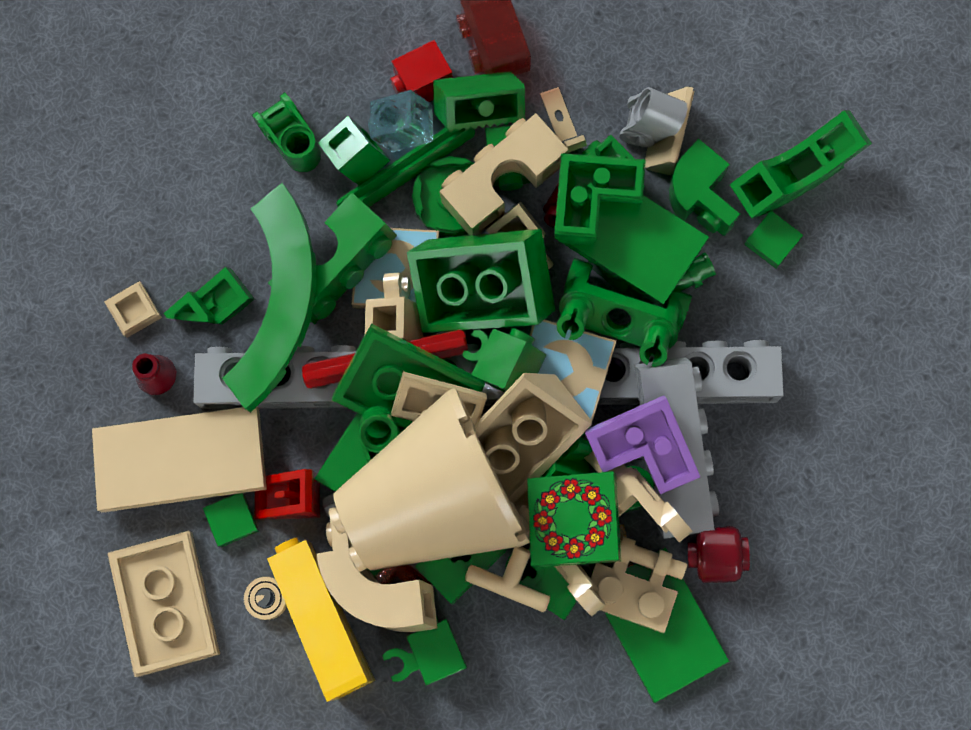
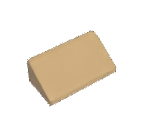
M685 87L667 93L687 103V114L678 133L648 147L645 157L646 170L667 175L674 173L695 92L692 87Z

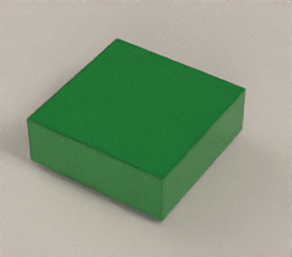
M770 211L744 245L777 269L800 241L803 234L773 211Z
M244 493L234 494L203 508L216 544L220 548L259 532Z

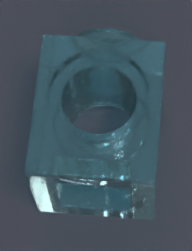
M412 90L370 101V119L368 121L370 139L391 152L433 142V105Z

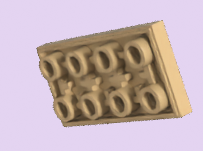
M244 407L92 429L97 511L101 513L267 490L258 407L251 413L245 410Z

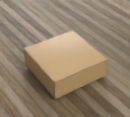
M140 281L104 301L126 338L162 318Z

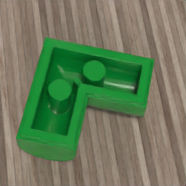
M561 153L555 239L573 245L595 243L597 240L600 201L642 204L646 160Z

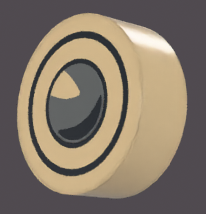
M257 578L245 590V607L255 618L262 620L277 618L287 607L274 578Z

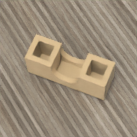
M536 113L527 121L524 118L516 121L506 131L505 135L507 137L495 147L493 144L484 147L475 156V163L464 172L461 170L453 172L443 182V189L440 191L441 202L469 235L481 234L505 214L504 201L493 189L495 181L501 175L509 172L520 173L537 188L560 169L561 153L568 154L569 149Z

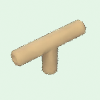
M521 546L514 547L503 577L474 565L469 566L465 576V580L469 583L541 612L546 611L550 601L548 595L519 584L531 554L528 549Z

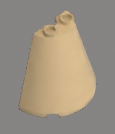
M456 387L448 390L333 493L336 507L329 510V515L336 531L339 534L346 532L353 545L349 548V554L359 572L367 568L369 570H377L520 547L530 543V536L513 502L509 501L477 437L474 423Z

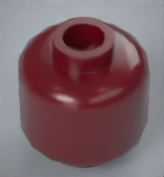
M714 527L715 530L696 533V542H687L688 568H697L698 577L702 582H737L741 579L743 571H749L748 537H741V533L736 527Z

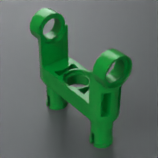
M574 258L565 283L563 296L560 300L559 310L561 317L557 322L558 333L565 338L567 331L571 330L569 340H575L582 336L586 328L641 346L639 356L646 365H648L650 356L654 357L651 367L664 364L667 360L668 350L677 342L692 295L677 290L676 292L673 291L665 309L588 284L593 265H590V262ZM612 309H624L630 314L631 322L625 325H617L611 321L608 313Z

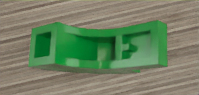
M844 110L798 145L774 158L758 162L733 181L730 186L749 216L755 218L789 203L842 170L845 163L872 143L851 111Z

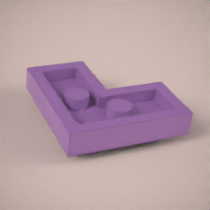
M665 395L590 427L585 431L602 472H607L643 456L660 495L700 478V474Z

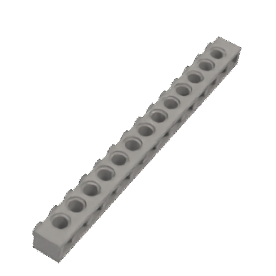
M752 340L744 342V347H728L726 341H707L702 343V347H686L685 342L677 341L668 350L667 359L685 357L690 362L701 365L705 370L706 377L702 380V392L696 393L697 404L777 403L784 396L781 346H769V342L765 340ZM624 342L620 344V348H614L610 364L621 368L623 378L617 382H610L605 379L597 405L640 404L634 365L643 363L639 356L641 346ZM467 344L469 352L476 353L479 351V345ZM337 345L331 347V352H314V347H297L290 363L286 367L291 370L289 381L282 386H276L257 407L259 409L346 408L332 401V395L339 383L309 389L303 380L302 366L312 362L356 353V348L348 345ZM210 347L207 349V353H195L193 403L202 410L243 407L222 378L238 363L245 353H232V349L228 347ZM463 355L443 359L471 374L475 368V364L465 359ZM650 356L649 362H653L654 357ZM727 364H741L746 370V379L738 381L731 378L727 372ZM485 383L482 390L487 396L484 406H493L504 392Z

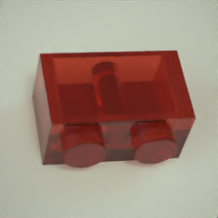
M460 0L461 14L456 15V22L462 39L469 37L473 50L468 51V56L474 73L481 72L483 75L511 71L515 76L530 71L531 54L511 0Z

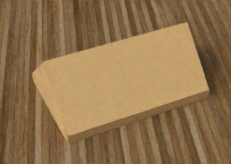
M523 373L474 426L477 437L509 501H512L514 504L528 490L527 478L541 477L592 425V422L555 374Z

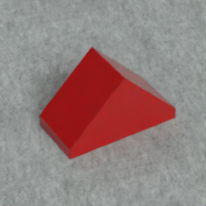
M301 469L266 476L267 490L255 491V519L320 518V483L315 480L317 474L312 469Z

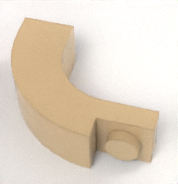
M330 518V522L326 525V536L333 551L318 553L317 560L323 581L336 602L354 617L385 629L399 632L437 629L433 585L421 580L381 584L373 577L368 568L359 572L349 554V548L353 545L346 532L339 534L336 531Z

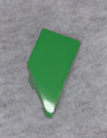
M225 267L196 293L187 292L163 314L169 319L223 325L255 299L231 268Z

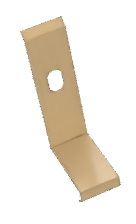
M559 87L540 93L555 134L561 141H564V145L569 149V152L587 146L584 135L573 138L577 134ZM560 110L562 112L563 121H557L555 111Z

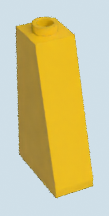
M296 537L276 546L274 549L277 554L267 558L326 701L338 700L376 681L341 606L330 594L323 581L318 566L317 554L312 543L307 540L299 542Z

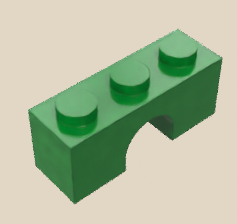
M353 193L324 222L335 233L338 246L335 255L330 261L322 265H316V294L310 321L314 325L318 320L324 319L331 314L336 306V301L347 289H352L362 280L364 271L375 259L383 257L390 250L392 241L397 236L381 218ZM272 279L268 282L270 286L272 285Z

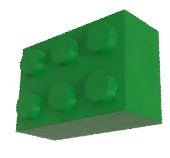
M542 229L428 239L407 252L422 333L539 325L555 311Z

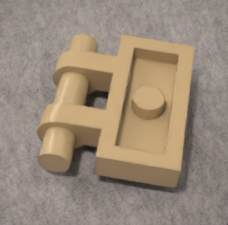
M623 536V539L620 540L621 562H614L612 568L596 563L591 579L599 588L597 594L605 603V606L600 611L660 633H665L678 592L663 587L662 584L666 574L682 580L687 563L673 559L672 553L661 549L656 553L635 545V540ZM629 561L652 569L649 581L625 573Z

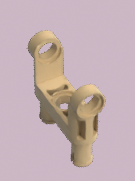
M593 451L584 457L586 462H589L597 473L602 472ZM623 464L607 471H614L616 474L619 516L639 501L665 533L670 531L679 543L693 532L668 502H664L637 469L626 467ZM524 504L518 513L529 524V508ZM580 565L554 566L569 584L567 588L589 615L593 616L605 606L604 601L597 594L599 588Z

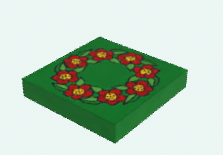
M614 471L527 478L532 567L621 562L617 482Z

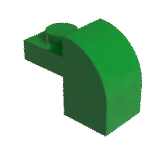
M697 139L678 161L669 186V201L675 215L683 221L694 211L698 215L696 217L698 222L711 233L718 231L722 236H725L735 225L740 213L712 190L724 178L730 164L700 139Z

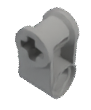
M647 87L641 93L628 99L627 107L630 109L626 127L620 131L619 137L628 144L651 147L669 136H674L684 123L687 114V103Z

